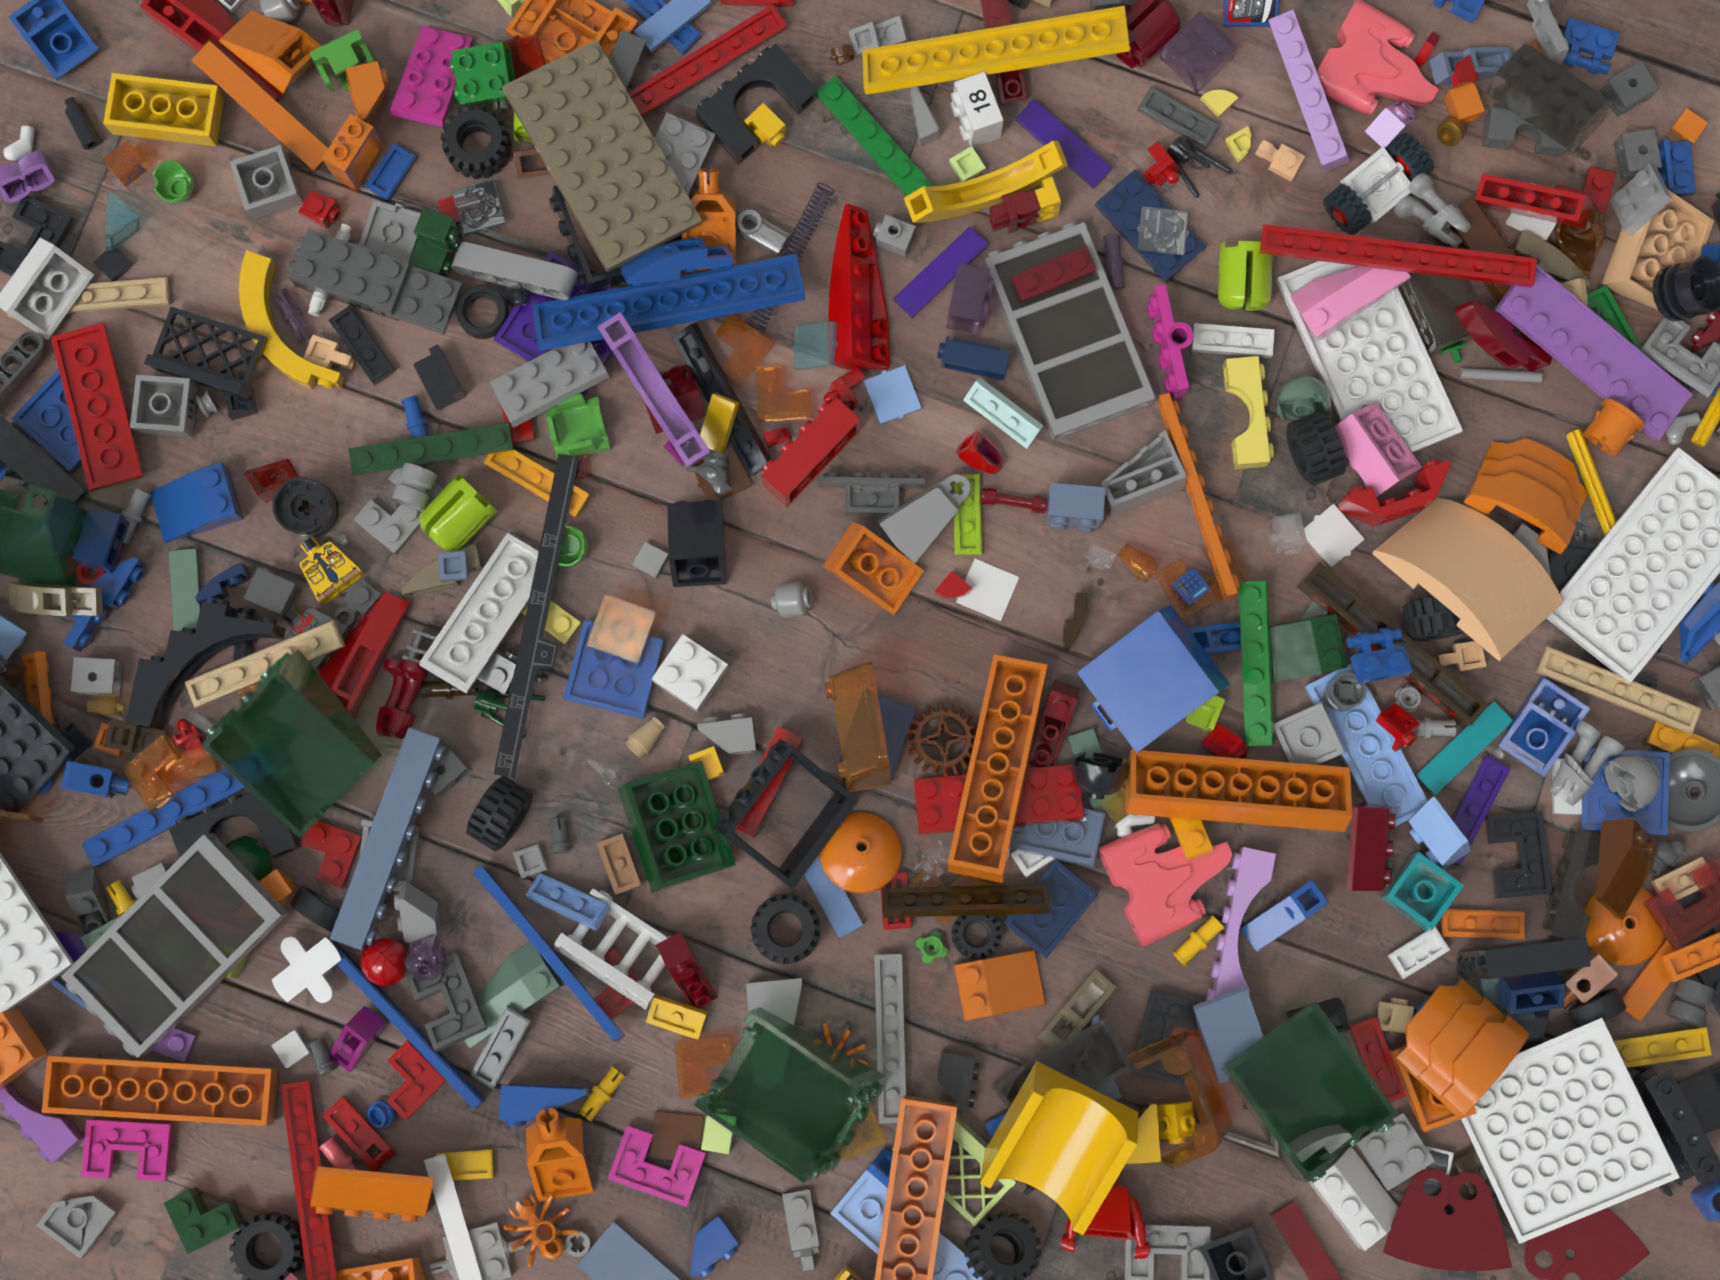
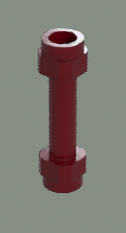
M983 488L981 504L994 507V503L1031 509V513L1045 514L1047 498L1036 495L1033 498L996 493L997 489Z

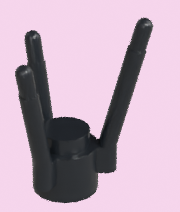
M1182 136L1178 137L1167 150V153L1180 169L1178 173L1195 198L1199 197V193L1183 170L1180 162L1186 164L1193 158L1206 168H1210L1211 163L1228 174L1232 173V169L1198 149Z

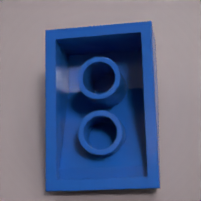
M222 463L195 470L150 491L164 543L243 520L230 471Z
M526 1084L501 1085L499 1120H506V1126L526 1125L527 1121L536 1118V1115L542 1109H545L546 1113H548L549 1108L557 1109L590 1094L591 1088Z

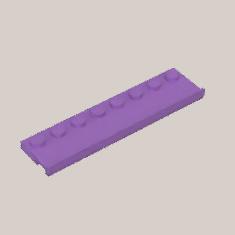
M1537 264L1533 287L1512 285L1495 308L1496 311L1603 399H1613L1635 413L1645 424L1642 431L1654 441H1660L1685 403L1693 396L1692 393Z

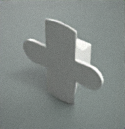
M325 937L309 951H306L297 938H285L281 943V951L290 963V966L272 979L276 991L286 1002H289L305 989L310 991L316 1001L320 1003L328 1002L333 996V989L325 976L333 971L331 968L342 960L336 947Z

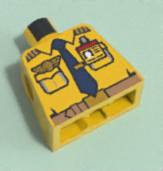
M310 537L301 544V548L308 557L301 561L299 565L316 599L322 605L328 604L356 583L360 577L365 576V573L331 541L321 547L314 537Z

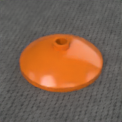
M856 812L847 815L819 853L822 869L832 883L845 891L863 894L883 888L894 878L901 863L902 848L896 831L888 822L874 814ZM864 844L867 849L861 852L857 850L856 846Z
M1641 887L1623 919H1617L1596 899L1595 892L1583 909L1581 926L1583 936L1587 938V944L1592 951L1598 953L1608 963L1628 966L1639 964L1649 959L1658 950L1665 934V917L1656 898ZM1628 918L1633 922V926L1630 929L1625 925V921Z

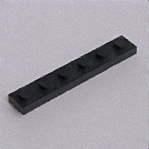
M692 323L675 335L673 340L708 403H710L714 393L739 402L729 442L748 476H754L771 460V457L698 324Z

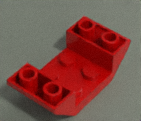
M1439 459L1424 464V467L1412 479L1415 490L1407 493L1406 497L1401 498L1399 501L1394 497L1381 502L1379 506L1373 488L1364 490L1363 486H1359L1347 491L1348 494L1342 497L1343 500L1337 505V508L1343 514L1371 527H1376L1421 511L1436 499L1451 464L1449 460L1440 463Z

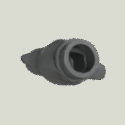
M709 450L710 455L704 458V463L688 468L687 472L701 475L712 486L715 493L725 495L728 491L732 490L728 483L729 473L726 469L728 466V455Z
M1656 841L1658 851L1657 855H1654V865L1649 874L1658 876L1661 871L1665 870L1666 865L1673 864L1679 857H1687L1685 845L1680 841Z

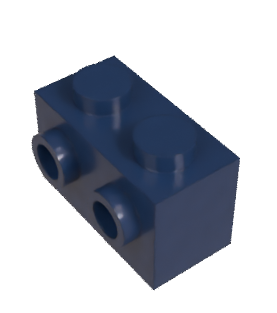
M90 508L88 515L83 518L82 531L79 540L73 546L72 558L82 567L112 574L130 523L121 514Z
M1556 971L1499 978L1498 998L1510 1015L1564 1008L1566 984Z

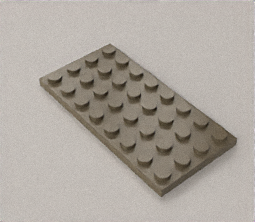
M597 40L502 86L504 95L607 272L702 224V219Z

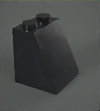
M722 500L667 503L668 558L673 587L727 584Z

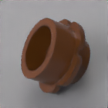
M851 45L830 49L832 55L830 60H835L836 65L851 62V57L855 55V52H852Z

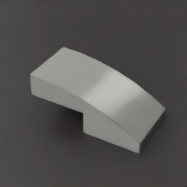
M901 16L878 24L870 22L849 30L856 57L862 56V50L909 42L905 23Z
M1339 1124L1328 1125L1307 1132L1286 1146L1298 1160L1304 1162L1320 1148H1324L1331 1154L1352 1138V1136Z

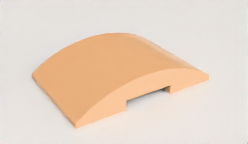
M1435 499L1372 553L1413 589L1421 585L1460 618L1457 626L1498 661L1503 659L1563 604V600L1550 576L1519 540L1487 516L1451 500Z

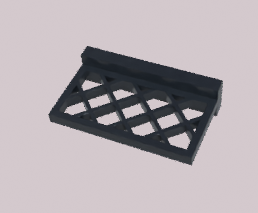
M170 307L152 355L147 354L144 364L155 371L177 378H190L198 385L249 401L253 392L249 388L268 338L175 307ZM177 315L185 318L188 326L176 332L173 325ZM203 324H207L211 334L199 339L195 329ZM228 331L231 332L235 341L222 347L218 336ZM191 332L194 343L182 348L179 337ZM214 339L218 350L206 356L202 345ZM250 339L257 340L255 350L246 355L242 344ZM174 340L178 351L169 356L162 354L166 344ZM238 347L241 358L229 363L225 353ZM197 348L201 359L194 363H189L185 354ZM221 355L225 366L213 371L209 361ZM245 363L247 371L244 379L236 378L232 369Z

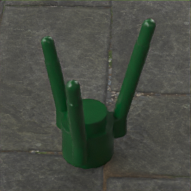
M492 688L489 691L481 689L477 694L474 710L482 712L481 717L490 719L503 727L504 721L493 715V713L497 714L499 709L507 710V704H503L502 699L499 697L509 698L510 692L503 694ZM531 695V700L544 701L546 699L543 695Z

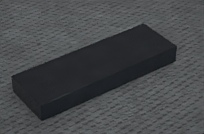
M351 305L329 319L333 328L374 386L397 371Z

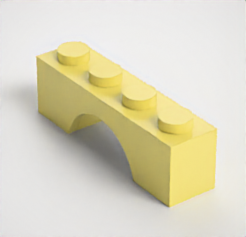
M1259 356L1226 359L1223 364L1225 391L1242 399L1250 415L1248 429L1231 443L1234 470L1266 467L1270 463V459L1274 457L1273 444L1268 443L1267 433L1271 431L1269 416H1265L1264 406L1268 404L1267 391L1262 390L1261 380L1265 378L1264 365L1259 364Z

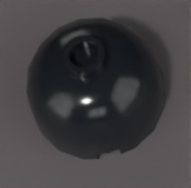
M1086 752L1074 755L1072 765L1074 782L1082 791L1088 793L1089 798L1104 799L1105 795L1114 794L1123 786L1129 763L1122 764V758L1103 753H1094L1091 758H1085Z

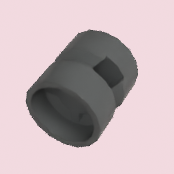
M1342 673L1329 681L1325 686V702L1334 711H1349L1361 704L1365 699L1366 685L1365 683L1358 684L1354 673Z
M1689 979L1679 980L1674 992L1678 998L1671 1001L1667 1016L1686 1024L1703 1027L1707 1015L1704 1006L1710 1005L1715 990Z

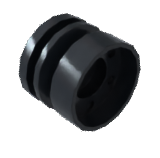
M1698 257L1684 263L1664 267L1658 271L1652 288L1654 302L1658 311L1664 318L1672 322L1683 321L1695 316L1718 311L1720 309L1719 264L1709 257Z
M294 477L285 481L276 490L272 500L273 514L276 521L285 530L305 538H318L327 534L336 525L339 517V502L335 493L327 486L307 477ZM309 504L313 505L314 509L310 510V514L305 513V509L309 508Z

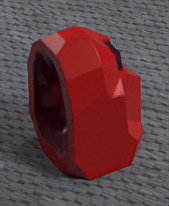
M977 431L965 438L955 452L959 459L967 463L971 468L978 471L981 470L986 474L998 473L1004 462L998 447L985 435Z

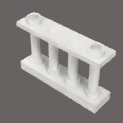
M592 889L589 895L608 903L611 907L608 914L615 918L616 921L597 948L591 950V952L581 946V940L590 929L582 924L578 925L572 935L566 936L561 933L555 941L554 950L646 1010L654 997L650 987L664 968L665 963L659 954L643 979L637 982L628 977L627 971L648 941L656 945L667 939V937L614 903L613 898L608 893ZM627 926L638 933L639 936L619 965L613 967L605 962L604 956L624 927Z

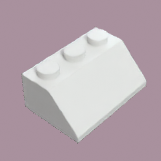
M39 238L1 291L0 309L48 340L94 274L55 245Z
M1351 1146L1347 1147L1307 1179L1308 1183L1358 1248L1366 1251L1391 1230L1398 1207Z

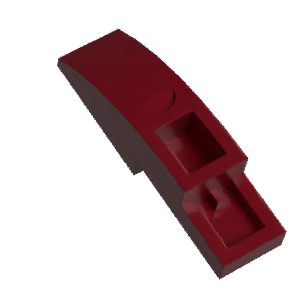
M1008 0L980 1L985 29L1012 25ZM1022 69L993 74L1001 105L1028 99Z
M1473 300L1455 308V314L1473 340L1489 356L1509 370L1523 366L1530 371H1535L1551 364L1552 356L1542 350L1540 346L1533 345L1522 339V336L1512 333L1514 325L1500 313L1485 307L1483 303Z

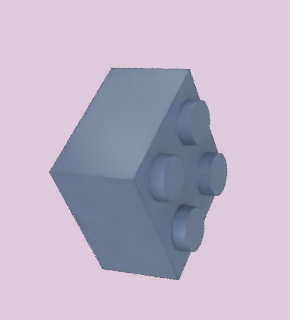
M1051 482L1047 492L1044 525H1050V529L1066 530L1067 527H1075L1078 532L1092 533L1094 529L1098 530L1103 521L1106 488Z

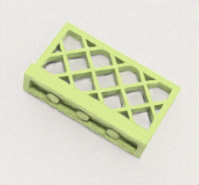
M956 1114L953 1139L959 1143L960 1154L950 1155V1159H960L961 1174H948L947 1179H961L962 1194H950L945 1188L944 1198L969 1222L976 1226L1016 1183L1011 1179H1000L999 1181L1004 1186L997 1193H985V1186L981 1184V1193L965 1194V1179L981 1178L984 1152L988 1143ZM963 1148H964L969 1154H963ZM964 1159H976L980 1163V1174H964ZM966 1198H982V1210L976 1216L966 1209ZM985 1198H992V1199L986 1204ZM956 1199H962V1204Z

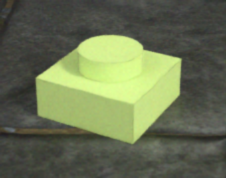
M972 146L949 159V164L961 182L973 179L986 170V167Z

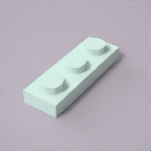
M978 378L963 400L1026 449L1032 444L1043 428L1041 423L982 378Z

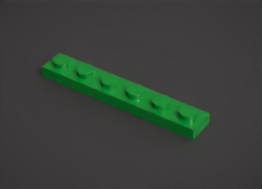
M833 76L818 89V99L905 197L923 186H934L836 76Z
M1268 581L1239 582L1246 746L1275 745Z

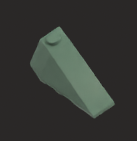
M531 942L509 955L476 997L488 1029L464 1040L469 1049L492 1034L505 1008L509 1004L524 1013L563 987L548 962Z

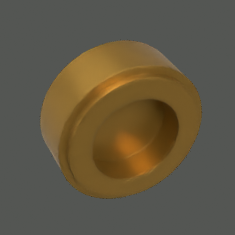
M1455 118L1445 119L1437 128L1438 139L1447 146L1457 145L1465 136L1464 125Z

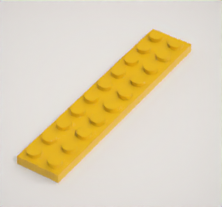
M1125 6L862 50L864 91L868 95L964 79L982 72L989 75L1130 51Z

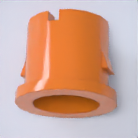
M1604 398L1601 402L1603 408L1596 412L1595 418L1583 432V435L1594 446L1598 442L1603 446L1600 448L1602 452L1617 457L1624 446L1635 437L1633 436L1634 433L1642 431L1645 424L1624 405L1613 399Z

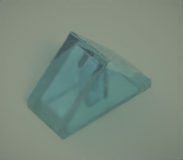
M108 191L105 242L106 251H113L140 231V216L116 193Z

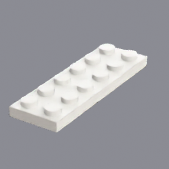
M507 533L421 659L420 666L467 694L528 603L539 551Z

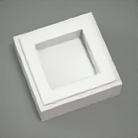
M293 1030L271 1045L286 1069L310 1054L309 1048L297 1030Z

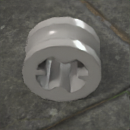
M207 390L203 396L197 395L195 398L203 414L208 418L211 412L218 413L219 409L212 395Z
M578 1230V1235H568L565 1241L566 1250L573 1257H581L591 1248V1237L585 1231ZM576 1236V1239L580 1236L585 1239L583 1242L585 1249L583 1251L580 1248L577 1251L572 1248L574 1245L572 1238Z

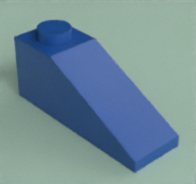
M1240 622L1189 628L1209 656L1241 651Z

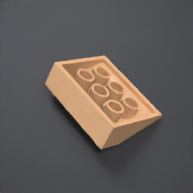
M1670 190L1668 191L1672 200L1635 234L1629 235L1622 227L1602 281L1603 285H1607L1608 288L1619 295L1657 309V306L1654 302L1652 288L1657 272L1664 267L1701 257L1702 247L1706 245L1714 223L1713 219Z

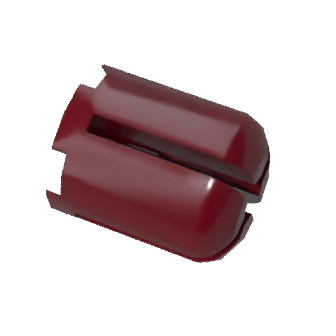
M1137 0L1126 10L1130 51L1117 53L1116 57L1131 69L1136 65L1142 69L1178 35L1181 22L1176 8L1168 0Z

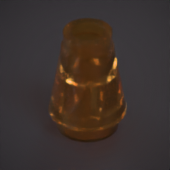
M1126 544L1117 555L1136 579H1141L1144 582L1153 576L1159 566L1155 563L1154 558L1131 547L1129 544Z

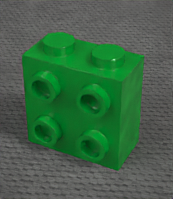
M497 42L451 51L450 68L456 77L457 84L454 86V94L460 105L468 107L470 105L477 106L507 100L502 91V86L516 80L511 46L509 44Z

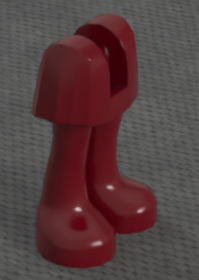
M385 658L384 669L394 679L392 690L385 706L379 708L376 732L379 736H392L393 738L404 739L408 728L412 727L417 717L411 713V709L420 687L427 677L428 670L421 667L419 663L405 660L401 662Z

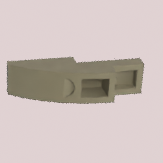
M8 583L10 610L53 616L103 615L102 587L59 586V584Z

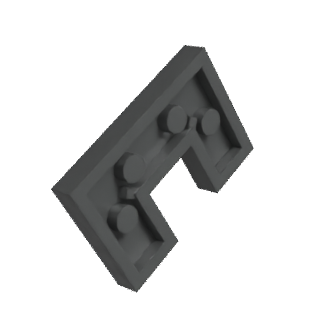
M457 952L406 975L415 1001L420 1002L442 992L450 1014L425 1025L434 1051L439 1052L488 1029Z

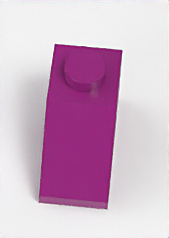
M364 1006L344 1026L329 1054L330 1058L350 1073L377 1040L386 1022Z

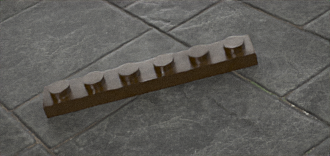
M1048 884L882 888L883 918L1047 914L1050 912Z

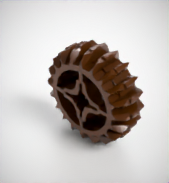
M938 703L937 712L934 711L932 705H929L927 707L929 715H926L922 710L918 712L919 717L922 719L921 722L914 718L911 720V723L917 729H907V734L915 737L914 739H907L906 744L915 745V748L909 750L908 753L910 756L918 753L919 757L914 760V764L918 765L923 760L925 764L922 771L926 772L930 765L934 767L932 771L933 776L937 775L938 768L943 769V777H947L948 768H952L955 775L959 773L958 764L963 769L968 768V764L964 759H971L969 751L973 750L974 744H972V741H975L976 734L971 735V732L975 731L978 726L977 724L967 725L972 719L971 715L966 716L964 719L961 718L964 712L963 708H960L957 714L952 712L954 704L950 703L948 711H943V703ZM946 718L956 722L962 728L964 734L950 732L947 728ZM937 719V732L933 735H927V737H920L923 728L930 721ZM941 726L943 727V733L947 734L946 737L949 736L951 741L946 743L945 753H943V746H940V743L937 744L935 740L940 736ZM966 743L963 752L954 760L949 761V748L955 744ZM921 745L937 748L940 761L930 758L924 752Z

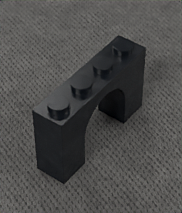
M774 44L771 48H764L752 64L742 66L734 79L723 82L718 87L717 93L711 98H704L695 110L697 120L706 130L715 133L714 139L738 165L758 149L757 139L735 114L737 101L745 92L759 87L774 90L798 115L818 99V89L777 44Z
M268 783L254 787L252 789L253 793L244 797L242 794L232 796L226 800L227 804L218 808L217 805L208 806L201 810V815L194 818L191 815L182 817L175 821V826L168 828L179 857L203 834L213 833L215 835L218 828L225 821L240 816L251 819L257 825L270 857L278 858L301 848L278 787L268 786ZM200 852L184 867L192 890L200 891L221 882L216 869Z

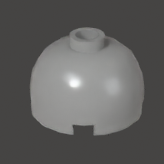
M1626 754L1608 762L1609 765L1605 767V777L1612 793L1618 792L1622 798L1618 802L1624 808L1635 812L1655 799L1659 791L1660 776L1655 764L1634 754Z

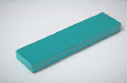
M1495 701L1491 702L1472 726L1464 728L1415 777L1433 796L1436 795L1513 720Z

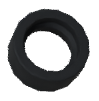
M477 285L468 288L461 294L456 304V316L459 324L468 335L477 339L495 337L509 315L507 304L502 295L489 286ZM481 297L493 300L498 308L496 320L486 327H477L471 324L467 318L469 304Z
M301 886L290 902V906L301 915L329 932L333 931L341 909L328 899L305 886Z
M1611 988L1597 993L1585 1004L1581 1002L1576 1003L1568 1011L1576 1027L1579 1028L1600 1018H1603L1604 1021L1611 1019L1623 1012L1627 1007L1618 989Z

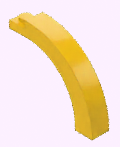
M1051 141L1028 156L999 170L959 183L943 186H923L906 196L904 200L913 223L955 218L999 204L1004 194L1010 193L1012 197L1016 192H1027L1041 185L1042 180L1052 177L1051 175L1065 168L1068 164L1059 141Z
M246 250L239 277L240 306L248 331L268 338L263 354L279 371L304 387L313 390L316 381H318L317 384L326 389L332 390L333 386L342 389L345 378L341 373L301 358L281 340L273 323L270 309V290L277 265L271 258Z

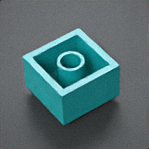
M1420 852L1411 854L1380 898L1424 931H1430L1436 926L1464 885Z

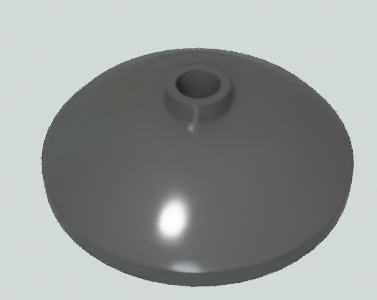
M1686 749L1671 754L1668 825L1682 831L1698 832L1712 828L1720 823V759L1709 752L1698 749ZM1694 788H1700L1701 790L1698 797H1693L1692 795Z

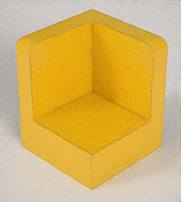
M714 746L688 756L691 763L702 761L708 781L725 775Z

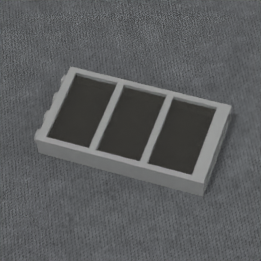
M1076 222L1069 223L1063 226L1061 231L1053 234L1051 231L1042 233L1037 236V240L1029 243L1026 240L1014 244L1012 249L1004 252L1002 250L993 251L987 255L988 258L984 259L983 265L1052 441L1152 405L1155 400L1154 393L1085 222L1078 225ZM1086 246L1096 268V273L1021 303L1011 281L1012 276Z
M213 833L203 834L61 977L67 982L65 984L67 989L84 1000L86 1009L91 1014L100 1017L104 1022V1028L110 1034L117 1035L124 1043L123 1048L130 1055L139 1058L147 1055L289 912Z

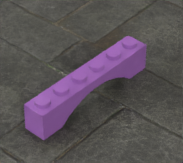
M621 312L597 327L687 469L710 455L708 447L669 390Z
M11 1082L0 1090V1102L4 1105L2 1106L3 1112L10 1119L15 1118L21 1125L19 1128L20 1132L28 1140H33L39 1147L37 1151L44 1160L51 1161L52 1163L59 1162L84 1141L85 1136L69 1117L42 1113V1110L26 1101L15 1090Z

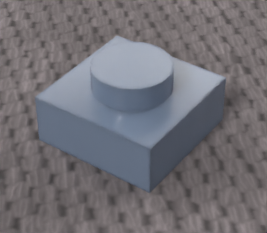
M466 551L438 553L439 579L441 582L469 580Z

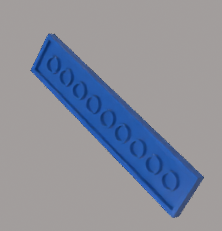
M797 254L725 267L721 270H709L680 276V280L667 284L649 282L641 286L632 285L570 297L569 300L559 299L534 304L533 312L539 351L604 339L597 327L620 312L632 331L637 333L806 300Z

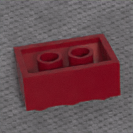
M1358 803L1353 806L1346 891H1383L1386 888V884H1391L1392 868H1387L1388 857H1393L1394 841L1389 840L1390 829L1395 830L1396 813H1392V806Z

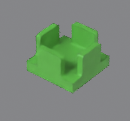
M358 29L309 52L330 93L334 92L335 89L329 78L336 75L343 89L348 92L346 68L361 65L366 60H368V63L374 62Z
M578 394L559 403L556 407L546 410L547 424L557 458L558 454L579 458L611 450L598 397L584 399L583 394Z

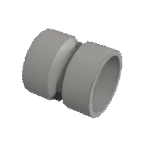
M404 463L400 473V479L403 483L396 484L391 499L406 507L423 511L430 498L426 491L434 487L438 475L420 466Z

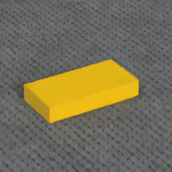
M718 393L712 394L700 437L708 449L724 453L739 402Z
M493 1149L436 1153V1156L445 1154L453 1181L495 1177Z

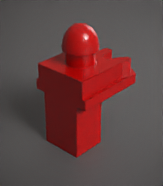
M1157 141L1147 149L1156 163L1145 171V180L1150 184L1157 183L1159 186H1162L1166 181L1170 184H1176L1179 181L1177 172L1180 169Z
M856 367L834 380L830 385V392L824 395V402L827 400L832 402L837 397L850 409L854 410L857 408L858 401L851 390L862 384L865 379L859 368Z
M180 719L177 722V729L181 734L172 736L175 745L183 749L185 748L193 764L196 766L211 759L212 757L202 740L205 738L204 733L195 725L190 727L191 724L188 720Z

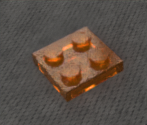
M605 594L586 646L639 664L657 612Z

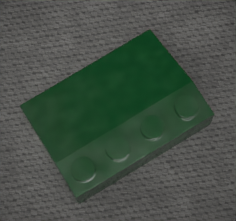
M702 761L632 781L618 789L652 894L736 865L728 840L713 828L717 823L719 813Z

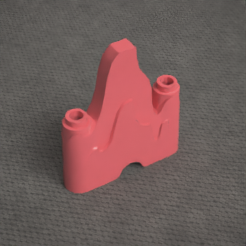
M1363 0L1355 1L1337 33V39L1341 47L1330 48L1316 71L1326 97L1364 115L1366 113L1370 115L1373 113L1379 102L1375 97H1386L1406 102L1410 105L1425 106L1433 101L1439 88L1423 77L1416 63L1411 58L1393 47L1402 48L1404 46L1408 48L1415 36L1411 32L1412 29Z
M1157 823L1098 847V854L1112 885L1123 887L1129 893L1130 899L1124 911L1142 948L1202 919V915L1206 914L1204 906L1200 899L1194 900L1191 899V896L1201 885L1221 872L1229 864L1232 852L1227 842L1212 846V853L1190 861L1186 860L1181 846L1156 854L1155 849L1166 844L1167 839L1171 838L1166 824Z

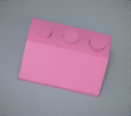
M1377 402L1352 413L1335 426L1350 466L1363 479L1366 489L1373 488L1376 497L1387 492L1422 468Z

